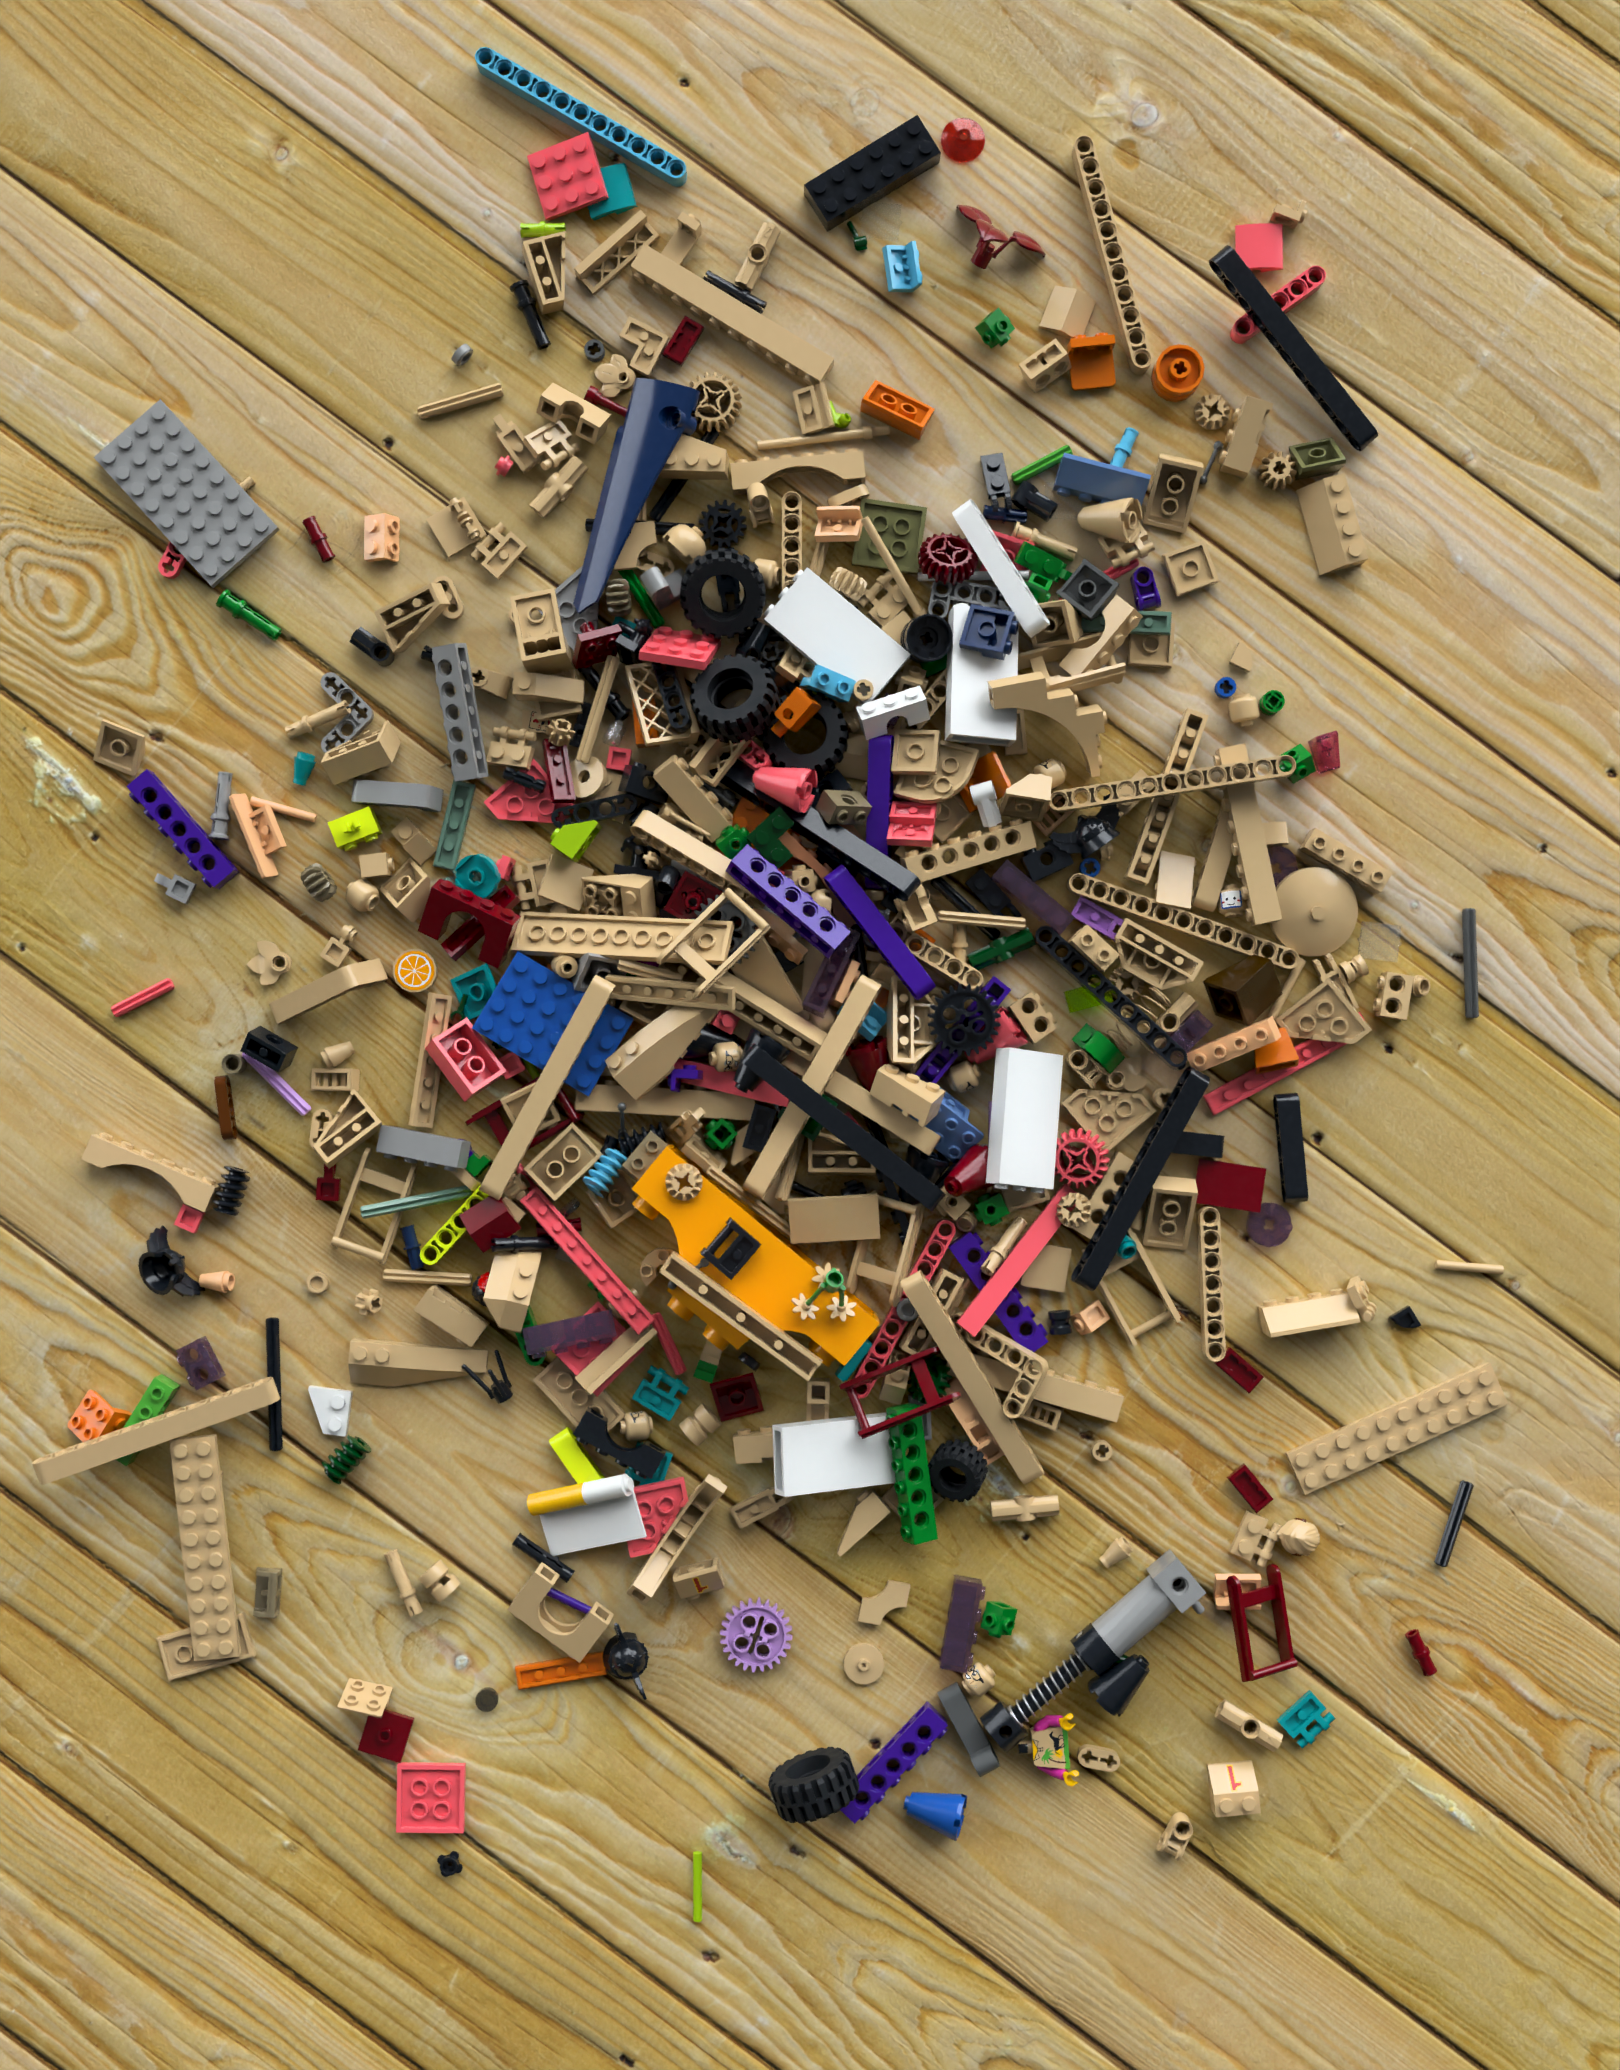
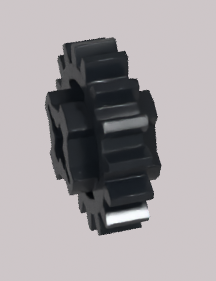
M716 500L715 507L708 504V512H701L704 519L699 520V525L704 527H701L700 530L705 534L703 537L705 542L711 540V547L718 544L719 548H723V545L731 548L732 542L736 545L739 544L738 537L744 539V533L741 530H747V525L742 524L746 521V516H740L742 509L735 510L736 505L734 502L728 506L727 500L723 501V505H720ZM720 511H727L728 513H720ZM712 518L714 521L713 525L708 529V522ZM737 520L738 526L737 530L734 532L732 525L735 524V521ZM719 522L726 523L727 527H719ZM718 536H725L726 538L721 539V538H717V537H718Z

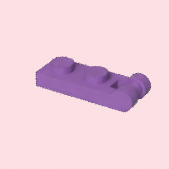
M1080 896L1069 915L1084 925H1089L1093 930L1114 942L1116 933L1113 932V929L1116 925L1121 927L1124 921Z

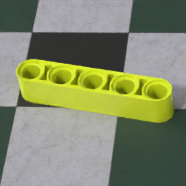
M480 1186L421 1249L420 1258L423 1263L432 1265L439 1262L467 1232L466 1227H461L457 1224V1218L472 1207V1201L475 1198L482 1201L489 1196L479 1190ZM445 1231L452 1235V1241L449 1244L442 1240V1234ZM429 1248L435 1249L437 1253L435 1260L427 1257L426 1253Z
M566 1427L549 1439L552 1448L577 1484L605 1478L583 1445L576 1440V1436L569 1427Z

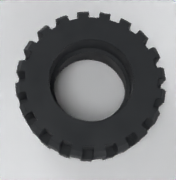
M718 548V551L712 552V549L705 551V555H698L694 558V562L688 565L685 575L682 577L680 588L681 608L684 610L686 619L691 621V626L696 630L698 628L701 629L702 634L706 636L713 634L715 639H721V636H727L728 639H731L737 633L741 636L746 633L748 627L753 628L756 625L757 618H760L763 613V606H765L766 601L764 579L755 562L752 563L745 554H738L737 550L731 549L730 552L725 551V548ZM716 575H729L741 582L744 589L742 603L736 609L729 612H717L710 609L702 599V588L705 582Z
M736 654L735 657L726 655L721 660L717 658L701 674L698 673L695 678L696 683L692 684L690 703L693 712L705 733H708L713 739H719L720 742L728 743L731 741L732 743H740V740L747 742L752 740L751 737L755 735L758 737L763 733V729H768L771 726V720L776 718L774 713L780 707V694L769 669L766 668L763 662L757 661L752 656H747L746 658L744 654ZM737 689L752 690L750 697L740 706L731 709L718 708L719 703L728 693Z
M805 690L822 706L813 716L819 719L826 729V739L822 746L809 754L792 752L785 743V734L780 738L771 730L779 720L777 717L771 720L772 724L768 729L762 730V742L766 753L771 758L775 767L810 768L815 770L818 778L825 776L824 772L828 770L830 772L833 771L837 762L840 763L844 758L843 753L847 751L848 730L843 714L836 707L834 701L830 698L826 699L819 692L815 695L812 691ZM786 695L780 698V706L787 699Z
M828 1747L806 1751L804 1754L794 1756L791 1760L788 1759L783 1765H779L772 1772L768 1786L778 1815L786 1822L805 1823L806 1821L813 1822L819 1818H826L828 1815L835 1814L841 1808L848 1806L849 1802L853 1801L858 1794L859 1781L850 1755L841 1748Z

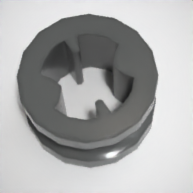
M592 339L585 344L584 351L588 360L599 362L604 358V346L599 340ZM597 346L600 352H596L595 355H592L589 349H594V347Z

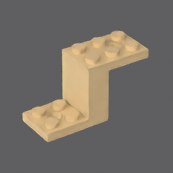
M551 588L511 596L510 601L521 660L527 672L576 679L571 649L563 633L555 589ZM540 610L543 612V616L539 620H532V612ZM535 701L539 722L583 713L582 706L578 703Z

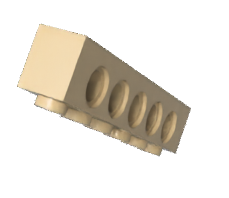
M1017 818L1009 821L1010 825L1004 827L1001 824L988 827L989 831L981 833V830L970 832L967 838L961 840L960 837L950 838L947 840L948 844L939 846V843H934L932 847H926L927 850L918 852V849L907 851L905 856L899 859L903 867L914 873L923 882L1037 847L1031 822ZM1008 832H1011L1013 840L1008 844L1005 836ZM988 838L992 841V847L989 850L984 846ZM969 844L972 851L969 856H965L964 847ZM945 851H949L951 854V858L947 863L943 861ZM925 857H928L930 860V865L927 869L922 867V860Z

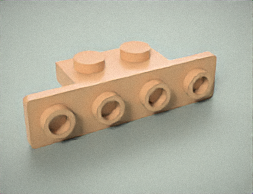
M245 793L229 796L232 809L237 816L258 872L263 879L277 876L278 871L271 854L287 845L271 806L265 805L253 811Z

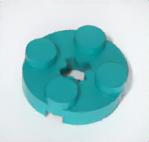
M484 854L464 857L459 861L455 869L457 871L456 886L470 890L481 898H486L493 894L498 887V883L501 881V874L497 865ZM474 871L477 873L480 872L481 881L473 880L475 876L473 873Z

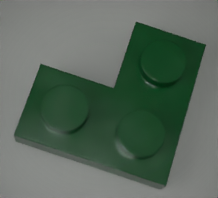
M779 806L751 831L746 838L769 863L774 864L779 869L793 855L778 838L795 823Z

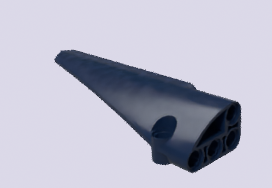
M635 378L624 425L620 426L616 432L573 603L579 614L599 601L636 519L681 435L691 436L695 432L697 420L691 416V413L696 411L700 391L667 381Z

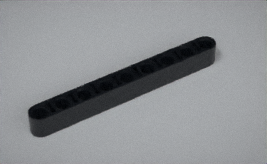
M1049 926L1038 928L1035 934L1037 945L1167 1066L1177 1071L1185 1068L1187 1065V1053L1178 1043L1054 929ZM1048 933L1052 936V939L1046 943L1040 940L1041 935ZM1065 948L1068 950V954L1065 957H1058L1056 955L1057 950ZM1076 963L1084 965V969L1081 972H1074L1072 967ZM1092 978H1098L1101 981L1100 985L1095 988L1089 986L1088 982ZM1108 993H1114L1117 999L1109 1003L1105 1000V996ZM1130 1008L1134 1011V1014L1130 1018H1125L1121 1015L1123 1009ZM1146 1023L1150 1026V1030L1147 1033H1141L1137 1029L1138 1026ZM1162 1038L1166 1040L1167 1045L1161 1049L1157 1048L1154 1045L1155 1040ZM1174 1054H1180L1184 1060L1180 1064H1174L1171 1061V1057Z

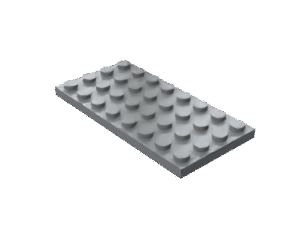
M161 399L94 457L212 588L218 585L280 530Z

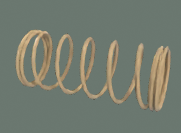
M1150 986L1149 992L1154 1000L1148 996L1141 995L1140 999L1146 1009L1138 1004L1135 1005L1158 1020L1145 1004L1142 997L1149 999L1164 1011L1166 1009L1161 1003L1166 1007H1170L1171 1002L1156 987ZM1124 1013L1125 1018H1127L1126 1014L1132 1016L1130 1013ZM1116 1021V1027L1122 1036L1112 1030H1108L1106 1036L1119 1049L1127 1052L1128 1047L1118 1037L1131 1046L1133 1044L1121 1031L1117 1023L1123 1024L1120 1021ZM1142 1023L1145 1027L1149 1028L1146 1023Z

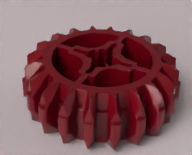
M943 532L940 536L934 534L932 538L927 537L926 541L922 542L918 552L919 568L922 569V574H927L928 579L934 578L936 583L939 581L944 582V585L947 582L952 585L955 582L962 584L964 580H969L971 575H974L978 564V556L968 542V539H962L960 534L958 536H953L952 533L945 535Z

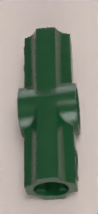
M1025 928L1008 937L1003 936L988 943V946L971 952L967 957L971 967L981 970L994 963L998 964L1014 957V954L1029 949L1036 944L1029 928Z

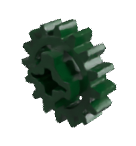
M937 1356L925 1359L924 1361L939 1397L940 1395L946 1396L945 1388L951 1387L947 1383L948 1380L952 1379V1376L947 1375L950 1367L945 1366L946 1361ZM913 1370V1372H909L911 1379L908 1380L907 1384H911V1387L908 1391L914 1393L913 1399L927 1404Z

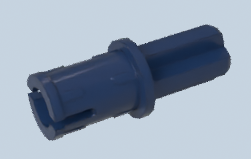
M984 505L983 516L985 519L1002 521L1003 524L1005 521L1014 523L1018 521L1022 524L1027 521L1026 510H1007L1004 505V507L998 508V512H993L991 506Z
M414 1224L400 1228L405 1244L403 1249L407 1251L411 1269L416 1270L424 1267V1263L420 1258L419 1246H421V1243H418Z

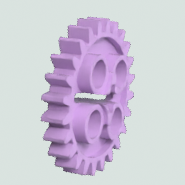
M758 1597L756 1603H753L752 1599L749 1598L747 1605L742 1600L740 1601L739 1609L734 1605L732 1606L734 1614L726 1613L729 1621L723 1620L722 1625L727 1629L720 1630V1634L726 1637H723L720 1643L727 1644L723 1648V1652H731L728 1660L736 1658L735 1666L743 1663V1670L745 1671L749 1665L752 1672H755L756 1666H759L760 1670L764 1672V1665H768L770 1669H773V1661L780 1664L779 1655L782 1657L787 1656L784 1649L791 1648V1644L786 1641L792 1640V1635L787 1633L792 1630V1626L785 1625L789 1622V1617L782 1618L784 1609L777 1612V1603L770 1607L769 1599L764 1604H761L760 1597ZM746 1616H752L756 1621L752 1625H747L743 1619ZM761 1616H764L760 1627V1636H757L753 1652L749 1653L748 1650L752 1643L753 1634L756 1632ZM772 1623L777 1629L774 1632H768L764 1628L765 1625ZM744 1637L748 1640V1643L745 1646H740L736 1643V1639ZM763 1644L768 1646L769 1651L763 1654L758 1652L757 1647Z

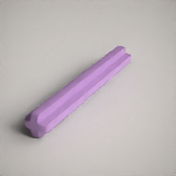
M242 1053V1057L300 1115L305 1116L311 1110V1106L273 1069Z

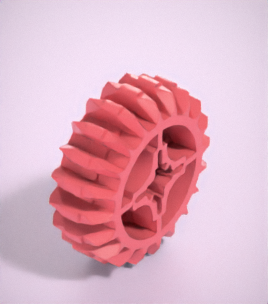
M1072 1128L1069 1130V1135L1063 1132L1061 1138L1057 1137L1055 1167L1057 1169L1054 1175L1059 1173L1062 1175L1059 1179L1060 1182H1063L1065 1178L1068 1179L1067 1186H1071L1073 1182H1075L1076 1188H1080L1081 1182L1085 1188L1089 1187L1090 1182L1095 1185L1098 1182L1097 1178L1102 1179L1104 1177L1102 1171L1108 1170V1166L1103 1163H1109L1110 1158L1103 1155L1108 1154L1109 1150L1101 1148L1105 1145V1141L1098 1143V1134L1093 1138L1090 1137L1091 1130H1088L1084 1135L1083 1128H1079L1077 1134ZM1083 1142L1086 1145L1083 1148H1076L1075 1146H1070L1069 1143ZM1091 1149L1096 1155V1166L1092 1164L1093 1161L1089 1158V1151ZM1063 1150L1066 1152L1065 1155L1070 1160V1164L1068 1167H1066V1165L1063 1162ZM1083 1151H1085L1083 1159L1077 1162L1075 1165H1073V1163L1076 1161L1075 1158L1079 1156V1154L1081 1155ZM1077 1168H1082L1090 1173L1076 1174L1073 1171Z

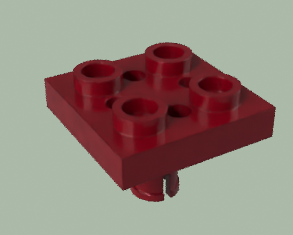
M588 621L589 627L586 622L580 626L579 629L582 634L577 635L572 660L575 669L587 668L593 664L605 662L608 655L617 656L618 651L615 640L622 634L619 624L595 630L593 623Z
M685 870L663 910L679 919H696L698 916L694 911H702L700 904L708 905L707 898L715 901L716 895H721L724 891ZM697 888H702L703 892H701V890L699 889V893H697L696 890ZM683 892H686V893L688 894V895L686 896V898H685V893L681 896V894H682Z

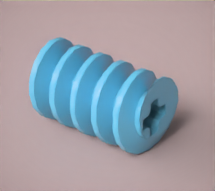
M607 1148L605 1150L607 1156L601 1155L599 1157L601 1163L596 1162L594 1164L596 1170L590 1169L588 1171L590 1177L585 1176L583 1178L585 1185L601 1198H604L601 1190L609 1192L606 1184H615L611 1177L620 1178L617 1170H622V1163L628 1159L615 1149Z

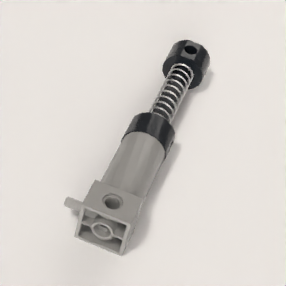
M1170 1549L1146 1569L1149 1575L1070 1640L1075 1647V1655L1069 1654L1070 1659L1068 1661L1063 1660L1062 1666L1056 1665V1671H1049L1050 1676L1047 1678L1042 1677V1683L1036 1682V1688H1029V1694H1022L1023 1699L1021 1700L1016 1699V1705H1009L1008 1707L1003 1701H999L980 1717L986 1730L1005 1752H1009L1028 1736L1023 1722H1029L1028 1718L1031 1715L1035 1717L1034 1713L1038 1709L1042 1711L1041 1707L1044 1704L1049 1705L1048 1701L1051 1698L1055 1700V1695L1058 1692L1062 1694L1061 1690L1064 1687L1069 1688L1068 1684L1071 1681L1076 1683L1075 1678L1078 1675L1082 1677L1081 1673L1084 1670L1089 1671L1091 1669L1100 1676L1176 1609L1183 1613L1189 1607H1192L1197 1614L1204 1612L1205 1608L1198 1600L1206 1592Z

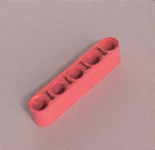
M1318 265L1312 266L1273 293L1271 297L1274 301L1282 304L1281 309L1286 314L1321 287L1325 281L1326 272ZM1309 276L1316 277L1318 282H1312ZM1291 289H1297L1300 295H1294ZM1246 313L1235 322L1231 329L1230 337L1235 343L1243 344L1261 331ZM1243 327L1244 329H1246L1247 333L1241 334L1238 332L1237 328Z

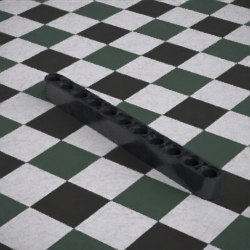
M1226 245L1209 260L1211 269L1349 443L1357 451H1362L1378 437L1377 430L1231 246Z
M723 753L720 756V761L728 759L731 754ZM737 759L720 782L768 814H771L780 806L795 823L790 827L791 829L898 899L908 901L920 886L921 881L914 873L840 825L828 824L820 813L811 806L805 813L796 812L756 789L752 782L755 771ZM718 768L709 770L713 777L718 772Z
M755 1043L740 1060L750 1070L930 1211H933L946 1195Z
M1191 1066L1183 1071L1071 1276V1280L1089 1291H1094L1099 1285L1210 1082V1078Z

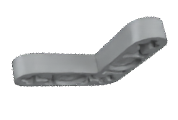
M332 672L322 676L321 687L337 703L342 702L343 694L351 693L353 701L346 708L353 710L323 738L321 749L324 753L329 751L327 750L329 748L327 743L329 741L335 742L338 739L334 736L336 733L345 740L343 743L349 740L353 741L374 718L372 708L338 675ZM336 678L334 683L341 690L337 692L331 686L327 688V686L329 685L327 682L328 679L334 680ZM356 705L363 711L368 710L366 712L368 716L366 719L363 717L359 719L360 714L354 709ZM345 724L353 726V733L349 736L342 734V727ZM338 740L335 743V746L337 747L343 743L340 740Z

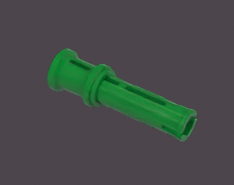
M228 589L219 596L216 603L217 607H223L232 613V617L241 618L273 641L278 639L282 629L249 608L246 601H240L231 595V591Z

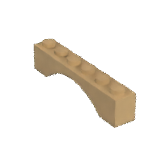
M855 448L847 449L844 453L825 451L823 455L803 453L801 457L782 455L779 456V459L770 460L769 457L757 458V461L748 462L747 459L735 460V463H730L733 496L745 495L747 488L753 483L765 485L777 477L794 472L823 474L835 479L842 485L865 483L866 479L863 451H858Z
M101 1132L100 1134L91 1135L81 1160L100 1168L129 1164L150 1169L161 1175L174 1187L184 1204L202 1212L211 1210L214 1204L212 1200H215L217 1197L215 1192L220 1190V1186L215 1184L216 1180L207 1176H203V1178L195 1176V1171L185 1167L182 1170L174 1167L175 1163L162 1158L160 1161L153 1158L155 1154L149 1151L141 1150L139 1152L133 1149L134 1145L128 1142L121 1141V1143L113 1140V1136Z

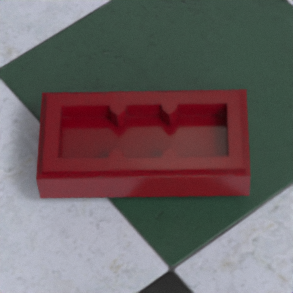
M684 316L664 349L663 356L682 367L704 331V326Z
M1230 1347L1226 1349L1224 1358L1214 1363L1249 1394L1264 1378Z
M1244 1463L1227 1477L1256 1513L1273 1500L1272 1496Z

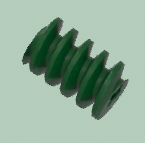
M348 1435L347 1439L350 1443L347 1444L342 1441L340 1444L343 1450L335 1448L334 1451L337 1456L335 1457L331 1454L328 1456L331 1463L322 1462L326 1475L336 1484L340 1485L341 1479H345L348 1476L347 1473H351L354 1470L353 1466H358L360 1460L366 1457V1453L371 1452L369 1445L359 1437Z

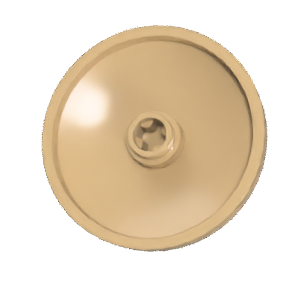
M1307 867L1290 873L1277 885L1276 892L1282 920L1271 922L1270 927L1276 939L1283 946L1295 950L1300 955L1322 956L1337 950L1348 940L1357 922L1358 904L1352 887L1341 875L1325 868Z

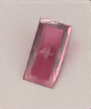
M1337 731L1314 737L1308 741L1319 774L1340 768Z

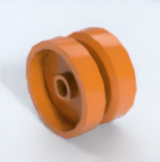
M1177 344L1168 347L1160 354L1151 375L1152 386L1158 396L1166 401L1179 402L1186 400L1194 394L1203 378L1205 368L1203 359L1197 350L1188 345Z

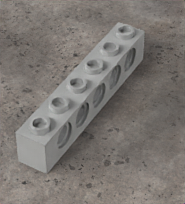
M454 643L432 647V661L436 670V684L439 688L440 707L443 711L444 729L448 740L447 749L451 758V772L454 776V781L489 777L467 644Z

